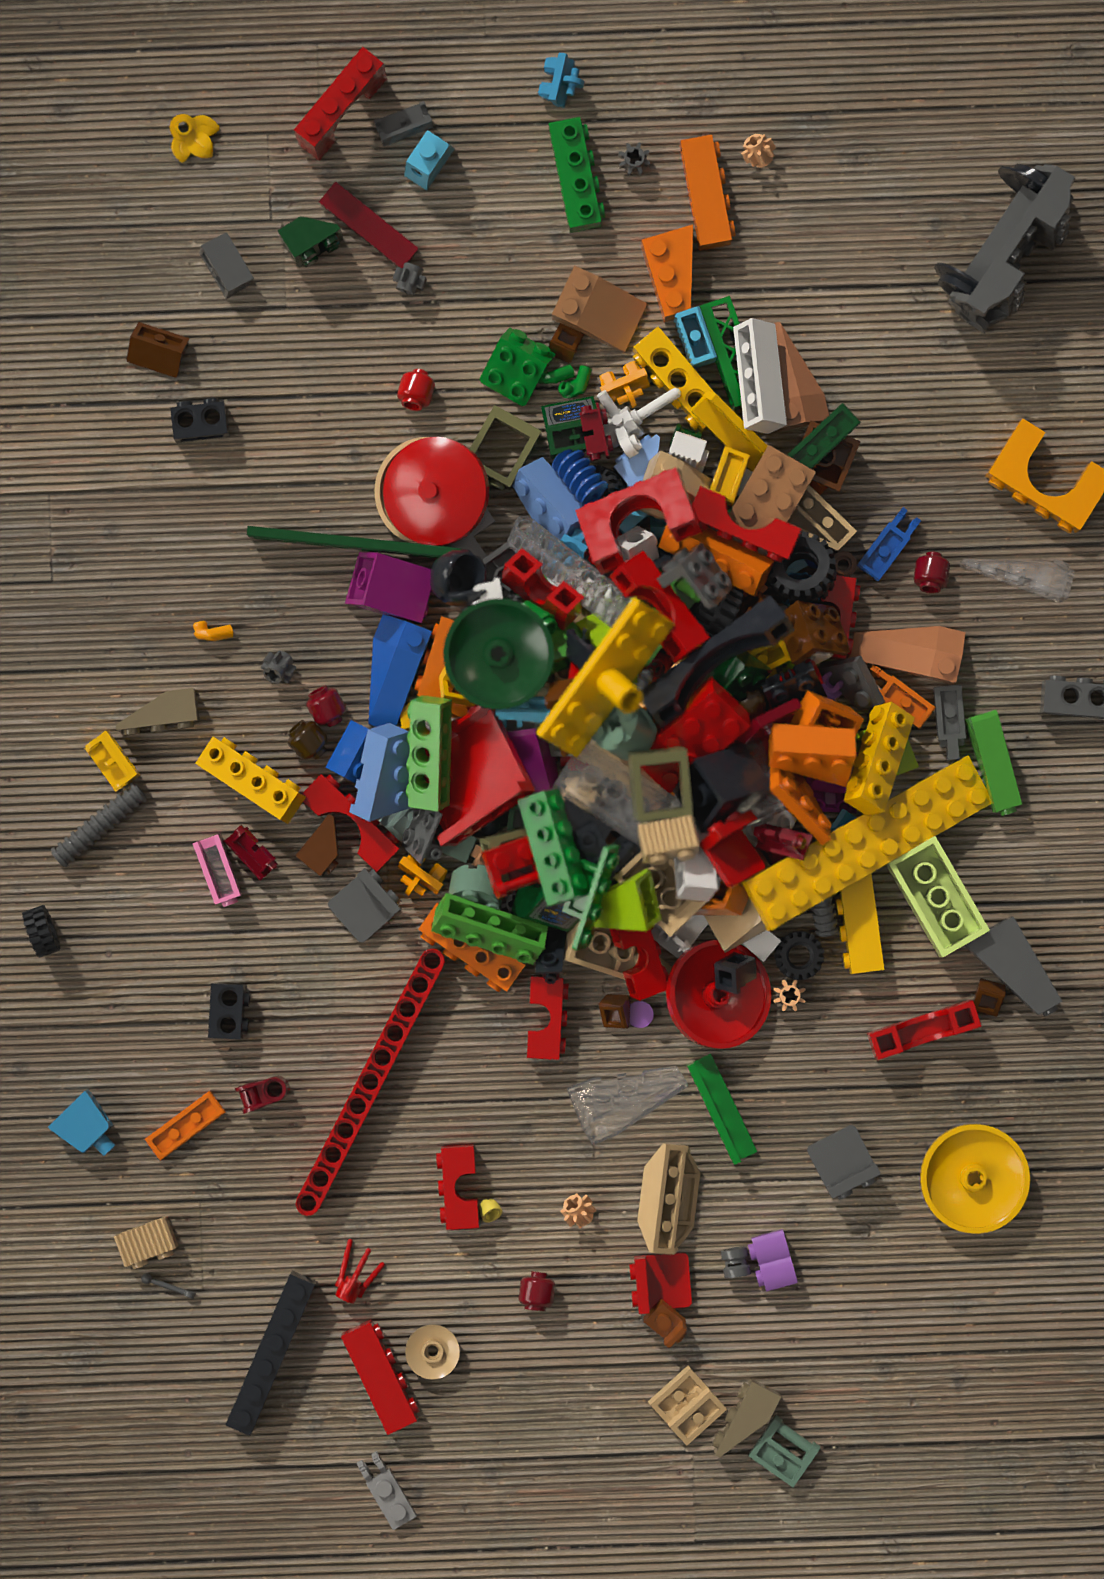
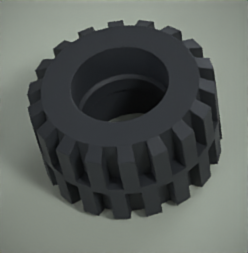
M802 532V536L799 537L790 560L783 558L781 563L773 560L774 563L769 574V581L776 595L779 594L783 602H786L788 599L790 605L798 600L819 603L818 598L825 599L828 596L827 591H832L834 588V581H836L837 577L834 553L831 548L829 549L828 543L825 540L820 542L819 536L815 534L811 538L808 532ZM800 559L810 560L818 566L815 574L804 580L791 578L786 573V570L791 563Z
M733 586L727 595L712 609L706 608L701 600L695 602L689 609L710 637L707 641L733 623L742 604L743 590Z

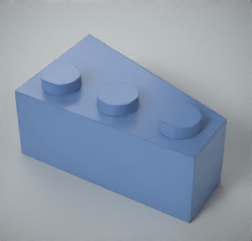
M541 457L518 470L512 487L548 543L555 558L559 556L560 540L563 535L566 534L571 537L576 528L581 529L575 510L581 508L582 505L575 498V495L571 493L569 487L565 485L563 479Z
M391 723L368 729L360 762L364 765L361 778L356 780L355 788L358 789L355 804H351L350 813L367 821H372L411 808L408 807V798L406 796V788L409 783V772L406 767L409 758V745L407 743L409 731Z

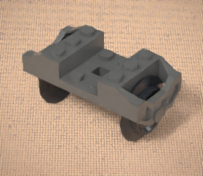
M1016 164L1013 168L1001 166L998 170L1000 177L1017 195L965 273L945 263H937L934 266L936 273L940 276L938 284L949 295L950 299L948 302L955 307V312L966 323L984 334L990 326L1008 318L1012 311L1017 312L1025 300L1023 296L1026 284H1024V273L1019 271L1022 266L1019 262L1024 255L1028 257L1036 245L1034 240L1053 250L1057 244L1062 245L1069 234L1068 228L1070 224L1068 222L1071 218L1069 206L1073 202L1070 189L1075 182V177L1058 166L1044 164V166L1036 165L1034 169L1023 164Z

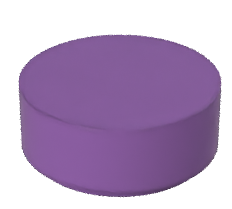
M635 1001L630 1004V1024L636 1028L648 1026L653 1020L652 1007L644 1001Z

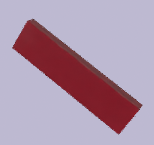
M336 181L320 199L319 204L397 267L403 269L404 263H409L419 251L417 246Z

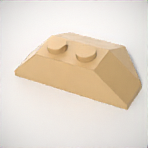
M663 1143L644 1167L637 1221L650 1253L675 1254L678 1247L684 1242L694 1227L700 1171L690 1154L689 1146Z

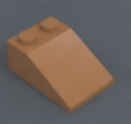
M574 265L552 312V320L625 353L647 303L603 278Z

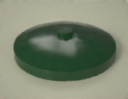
M495 598L475 603L465 609L454 620L444 641L443 659L448 678L463 697L481 707L508 709L527 702L545 685L553 666L554 647L546 624L536 612L520 602Z

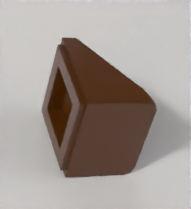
M560 323L548 347L550 351L556 354V358L570 364L584 334Z
M980 978L973 1000L976 1011L997 1017L1005 997L1006 986Z
M605 995L598 1004L603 1026L607 1028L628 1029L630 1023V996Z

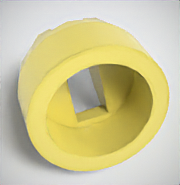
M485 1199L479 1204V1214L486 1223L495 1221L502 1214L500 1205L494 1199Z

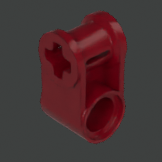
M273 1076L261 1081L257 1080L235 1088V1091L239 1092L244 1106L242 1109L243 1114L263 1108L268 1104L285 1098L290 1090L287 1079L282 1076ZM276 1081L281 1084L283 1090L280 1096H275L270 1092L271 1082Z

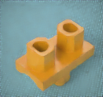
M635 361L629 362L622 367L625 376L617 380L613 372H606L599 376L601 382L600 390H606L613 402L617 401L618 405L629 402L631 408L637 406L635 398L644 395L642 390L650 387L645 368L641 369Z
M411 854L407 858L403 856L398 865L399 869L414 879L412 880L404 875L400 880L408 886L404 893L407 896H410L413 891L423 896L426 889L418 883L437 895L444 885L442 882L447 874V870L436 863L431 871L427 873L420 868L422 864Z

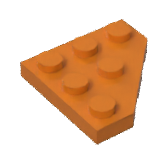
M770 767V790L821 845L831 840V823L822 812L814 797L812 788L806 782L803 775Z

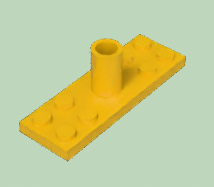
M634 597L536 733L543 739L578 758L615 706L627 714L636 711L641 706L643 693L632 682L672 629L674 623Z

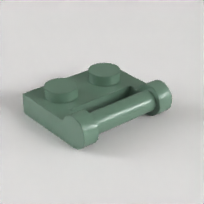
M775 1415L748 1456L794 1488L817 1455L821 1446L806 1440L782 1423L783 1419ZM775 1432H778L805 1452L802 1459L772 1439Z

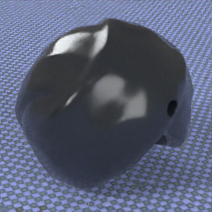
M470 550L449 551L437 558L433 563L430 586L435 595L444 603L454 607L467 608L472 606L473 602L478 601L485 590L474 591L473 588L478 584L487 583L488 570L483 560L479 556L474 555Z

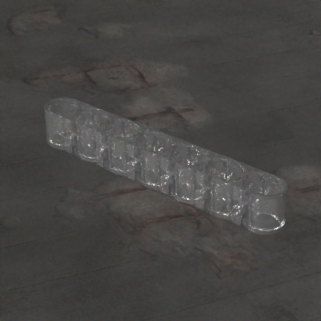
M521 516L515 520L507 540L509 547L516 553L523 548L543 564L542 572L546 577L558 586L565 581L585 597L583 606L612 628L633 598H625L611 580L601 575L597 569L532 518Z

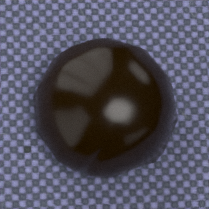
M761 687L757 688L756 691H746L747 698L745 701L736 700L748 711L750 723L755 718L765 714L769 707V701Z

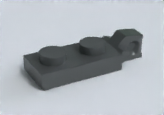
M961 685L933 687L940 748L946 747L947 761H957L960 759L959 746H964V739H966Z

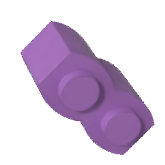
M783 1229L751 1237L753 1243L748 1244L751 1259H757L760 1270L755 1271L759 1287L765 1285L767 1292L798 1283Z

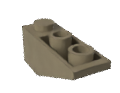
M188 688L164 692L116 724V730L124 731V736L140 734V729L151 728V732L167 731L168 725L177 724L178 729L194 727L193 722H200L196 689Z
M752 1378L748 1384L744 1382L737 1394L740 1400L736 1408L731 1407L724 1421L728 1423L723 1432L719 1431L712 1443V1446L715 1447L714 1454L718 1457L723 1456L769 1422L781 1399L779 1392Z

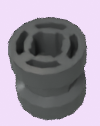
M747 1246L720 1250L721 1258L725 1261V1268L723 1269L724 1278H736L751 1274L750 1265L746 1262V1257L748 1256Z

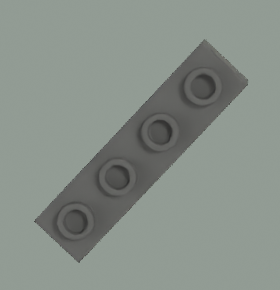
M1051 675L1049 680L1042 681L1039 714L1104 719V680L1103 684H1093V679L1077 678L1076 682H1068L1065 676ZM1066 689H1071L1076 694V700L1073 704L1067 703L1064 700L1063 694ZM1093 691H1097L1103 696V702L1100 706L1094 705L1090 700Z

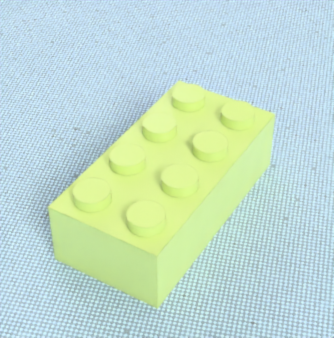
M936 836L886 864L939 957L947 956L990 931Z

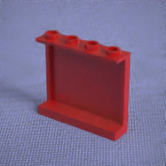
M474 705L467 710L468 714L462 718L452 720L450 805L440 810L443 815L439 823L444 832L436 836L441 846H457L518 804V800L528 797L536 791L502 721L499 720V716H496V709ZM425 748V753L430 758V753ZM424 775L425 781L430 784L429 778Z

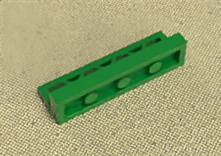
M727 296L699 307L717 355L715 364L731 409L736 411L742 409L740 384H738L736 376L739 377L738 371L734 370L731 365V361L736 354V347L732 348L724 344L722 336L726 329L734 332L733 327L728 325L730 319L734 327L740 323L731 297ZM726 304L730 314L726 323L715 318L712 308ZM718 325L723 327L721 333L719 331ZM727 350L732 352L730 358L728 356Z
M711 1053L687 1064V1068L734 1165L741 1162V1159L756 1153L757 1150Z

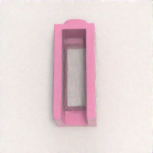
M221 833L193 843L214 904L222 903V906L226 907L237 903V897L242 895L225 849Z

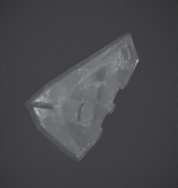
M964 558L959 564V567L1057 603L1068 599L1075 572L1069 569L1068 563L1054 559V562Z

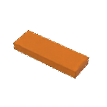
M210 1090L144 1140L161 1161L226 1113V1110Z

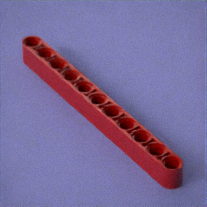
M433 948L424 951L296 1199V1208L302 1215L310 1216L315 1214L321 1207L444 967L445 956L440 950ZM429 953H436L440 957V965L437 968L432 969L426 965L425 958ZM423 977L426 979L428 987L425 992L420 993L414 990L413 981L415 978ZM409 1001L415 1005L416 1010L412 1016L407 1017L401 1013L400 1007L403 1002ZM396 1025L403 1030V1036L400 1040L394 1041L389 1037L388 1030L391 1026ZM379 1050L389 1052L391 1059L388 1064L382 1065L377 1062L376 1053ZM373 1074L377 1077L378 1085L376 1088L369 1089L364 1085L365 1075ZM360 1098L365 1102L366 1108L364 1112L356 1113L352 1110L351 1102L353 1099ZM346 1122L352 1125L353 1134L350 1137H344L339 1133V1125ZM329 1147H337L340 1150L341 1157L338 1161L328 1159L326 1152ZM318 1171L325 1172L328 1175V1183L318 1185L314 1180V1174ZM306 1195L312 1196L316 1200L315 1208L310 1210L304 1208L302 1198Z

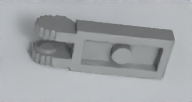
M376 1451L371 1455L373 1462L381 1472L380 1474L373 1477L369 1467L363 1460L357 1462V1465L388 1523L395 1530L417 1517V1514L390 1468H387L380 1454Z

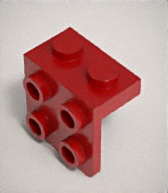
M752 810L742 815L737 811L725 820L726 824H723L722 821L714 824L708 829L710 834L699 842L700 847L729 888L738 885L765 868L763 860L742 831L757 819Z
M686 1253L634 1256V1264H629L630 1280H636L637 1290L631 1291L632 1307H638L639 1314H649V1310L661 1299L672 1308H684L692 1304L689 1258Z

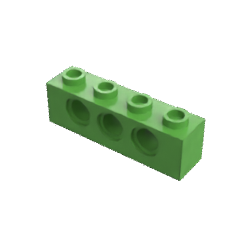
M422 695L411 700L408 707L410 730L407 735L409 758L406 767L409 772V783L406 788V796L408 798V807L440 811L450 805L452 699ZM426 722L429 723L431 731L427 729ZM425 748L429 751L430 758L426 755ZM424 775L429 778L430 784L425 781Z

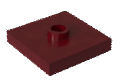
M793 699L755 718L750 723L751 727L735 739V744L744 743L747 746L765 736L769 737L773 724H786L802 707L798 699Z

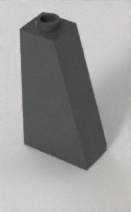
M1009 916L990 927V931L964 945L1034 1014L1040 1015L1043 1013L1045 1017L1059 1009L1057 1004L1061 1003L1062 1000L1013 916Z

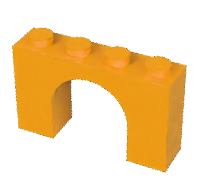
M1022 418L985 476L990 479L989 484L1001 491L1005 488L1013 493L1011 497L1023 505L1029 503L1034 506V511L1045 519L1051 517L1058 521L1057 526L1065 532L1071 533L1074 531L1077 533L1081 530L1104 493V468L1091 461L1069 493L1062 496H1047L1040 493L1031 484L1027 467L1032 453L1046 432Z

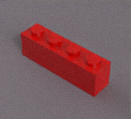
M372 1319L341 1334L343 1343L387 1435L416 1422L418 1419L417 1413L420 1412L415 1398L409 1399L405 1390L408 1388L407 1381L403 1373L398 1374L393 1365L397 1361L391 1348L386 1349L382 1342L385 1335L379 1323L374 1325Z

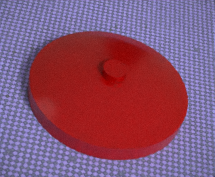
M427 437L414 441L404 447L388 467L383 485L385 509L398 531L414 542L434 546H444L458 542L468 536L478 526L487 509L489 482L485 468L471 449L456 440L443 437Z
M718 940L705 941L686 950L673 965L666 986L667 1007L676 1027L690 1041L713 1049L735 1047L751 1039L760 1030L768 1016L771 1004L769 977L757 956L741 944L725 953ZM733 952L756 958L757 978L741 987L738 994L715 988L714 963Z

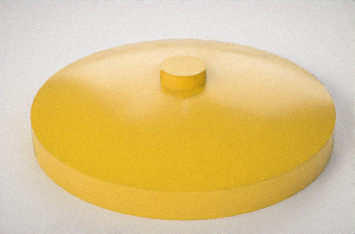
M965 1124L944 1132L929 1147L921 1165L920 1185L926 1204L940 1221L961 1232L980 1234L1003 1227L1019 1213L1028 1196L1030 1172L1021 1148L1006 1133L988 1125Z

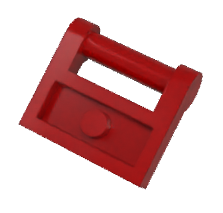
M528 835L481 852L493 892L497 899L506 897L507 893L536 882L541 884ZM532 865L534 872L504 883L502 882L501 875Z

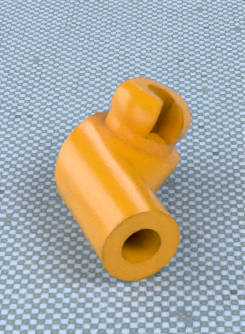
M199 621L193 624V629L195 630L193 634L197 639L214 642L233 638V629L230 624L208 629L206 621Z

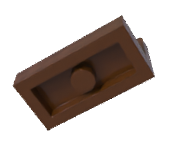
M138 322L130 336L126 361L176 378L179 374L181 359L188 348L190 338Z

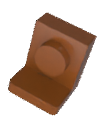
M662 1299L650 1310L649 1314L643 1317L644 1323L664 1338V1345L668 1348L674 1343L681 1342L686 1335L685 1317Z

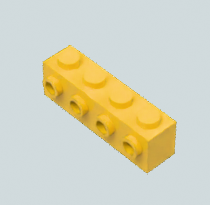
M893 702L874 706L870 712V720L862 737L860 751L854 761V769L846 786L847 791L843 801L867 816L885 812L915 718Z
M212 737L195 764L279 820L289 824L306 798L299 793L301 787L289 779L285 783L277 778L280 773L267 765L264 769L256 765L258 761L256 757L246 751L241 755L235 751L237 745L227 738L223 737L222 741Z

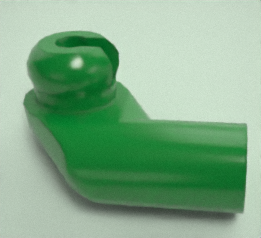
M570 364L550 372L546 369L538 383L557 384L575 376L574 369Z
M580 365L576 379L561 382L558 386V391L562 397L571 399L583 394L587 389L593 369Z

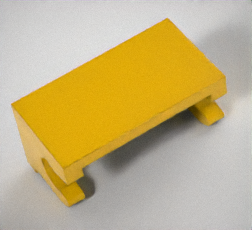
M105 730L85 746L86 748L84 749L115 792H118L140 776L137 769L109 731Z

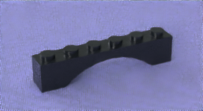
M768 596L720 633L714 635L697 650L691 652L674 667L668 669L651 684L645 686L641 690L643 693L642 703L662 729L684 713L687 703L697 686L717 666L743 652L773 647L794 632L795 629L786 614L771 596Z
M293 1270L290 1273L225 1426L249 1436L252 1434L287 1349L315 1288L316 1280Z

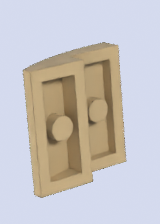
M689 1365L648 1401L650 1406L686 1445L690 1444L727 1410L724 1404Z

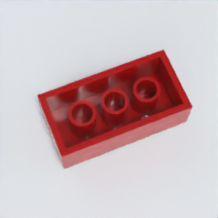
M710 677L693 692L683 714L662 729L656 723V737L649 750L682 746L687 749L689 768L694 759L725 749L751 727L749 713L713 677ZM678 761L640 766L669 795L680 781Z

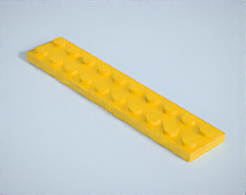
M969 755L964 756L890 798L885 812L869 816L865 814L858 816L830 832L831 840L824 845H821L817 840L810 844L804 861L786 857L742 882L767 931H771L930 838L989 806L991 800L988 791Z

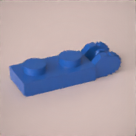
M904 507L893 521L887 524L857 564L858 568L877 582L911 539L910 535L921 522L916 517L908 525L905 533L898 529L896 526L907 515L906 512L908 510Z

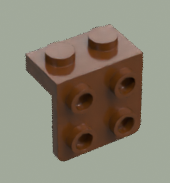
M798 600L783 611L795 629L794 632L784 638L792 664L802 663L817 651L842 656L850 652L848 639L844 633L840 615L835 607Z

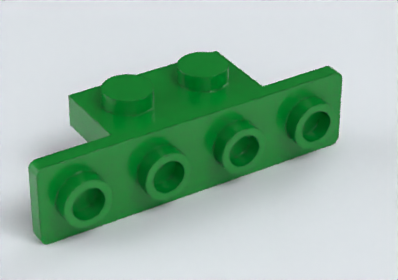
M615 844L604 847L598 865L584 859L579 860L582 873L587 880L588 895L565 903L562 910L580 919L571 947L575 951L589 946L594 938V931L592 930L595 921L601 916L603 897L610 889L611 881L609 878L611 872L619 861V846Z

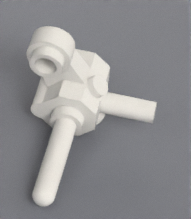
M673 388L641 409H634L632 411L628 407L622 410L618 409L607 391H601L597 397L610 415L608 418L609 424L604 425L605 435H611L613 447L616 448L620 445L629 459L639 454V450L643 447L638 438L645 434L640 426L643 423V419L679 398L681 395L680 389Z

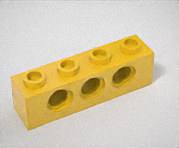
M657 326L633 347L635 355L632 357L641 368L647 367L653 374L650 376V379L659 389L664 387L668 392L673 388H677L671 384L670 379L675 375L684 377L686 384L679 388L681 395L672 401L671 404L677 410L681 407L687 414L685 420L694 430L698 428L703 432L707 427L690 411L692 407L689 405L688 399L693 395L702 397L708 390L713 393L715 392L693 366L690 365L659 326ZM657 355H664L668 359V364L664 367H658L654 364L653 358Z

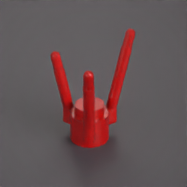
M348 1239L339 1277L335 1283V1286L338 1287L335 1295L343 1301L354 1304L357 1297L362 1298L365 1290L383 1269L385 1263L381 1262L360 1287L361 1282L358 1278L371 1253V1249L367 1248L353 1276H346V1279H344L353 1243L352 1239Z

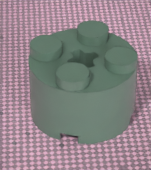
M615 706L592 739L604 750L622 760L628 761V752L650 749L655 740L657 728L656 724L653 723L651 714L644 708L639 707L636 711L627 714Z
M463 865L453 871L449 894L501 911L503 898H496L490 885L485 865H477V869H468L469 865Z

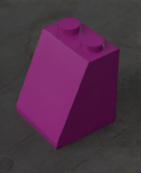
M359 552L345 604L409 622L422 623V620L428 614L429 604L427 602L429 595L433 592L430 586L431 569L380 553Z
M539 728L507 732L536 790L531 795L544 790L559 789L556 757H551L548 741L536 733Z

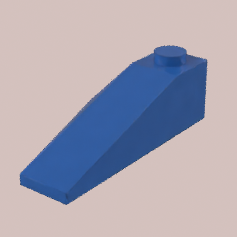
M385 614L382 615L373 638L368 724L378 727L391 723L397 726L431 641L432 631Z

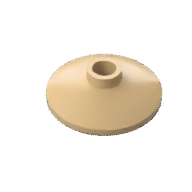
M431 1324L422 1326L412 1333L406 1344L405 1355L409 1367L418 1376L425 1379H440L447 1376L456 1367L460 1348L456 1337L450 1330L440 1325ZM430 1346L437 1347L438 1353L436 1355L428 1353Z

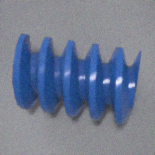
M568 449L556 456L552 462V468L563 479L565 485L569 487V490L575 495V498L581 503L582 507L587 503L598 501L607 490L608 483L602 481L601 474L596 473V468L590 465V460L583 458L584 453L582 450L573 452V450Z

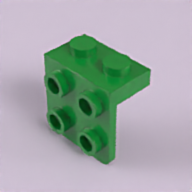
M509 327L500 337L480 376V382L518 405L525 406L541 376L552 363L556 354L550 351L547 345L540 342L536 343L527 338L523 331Z

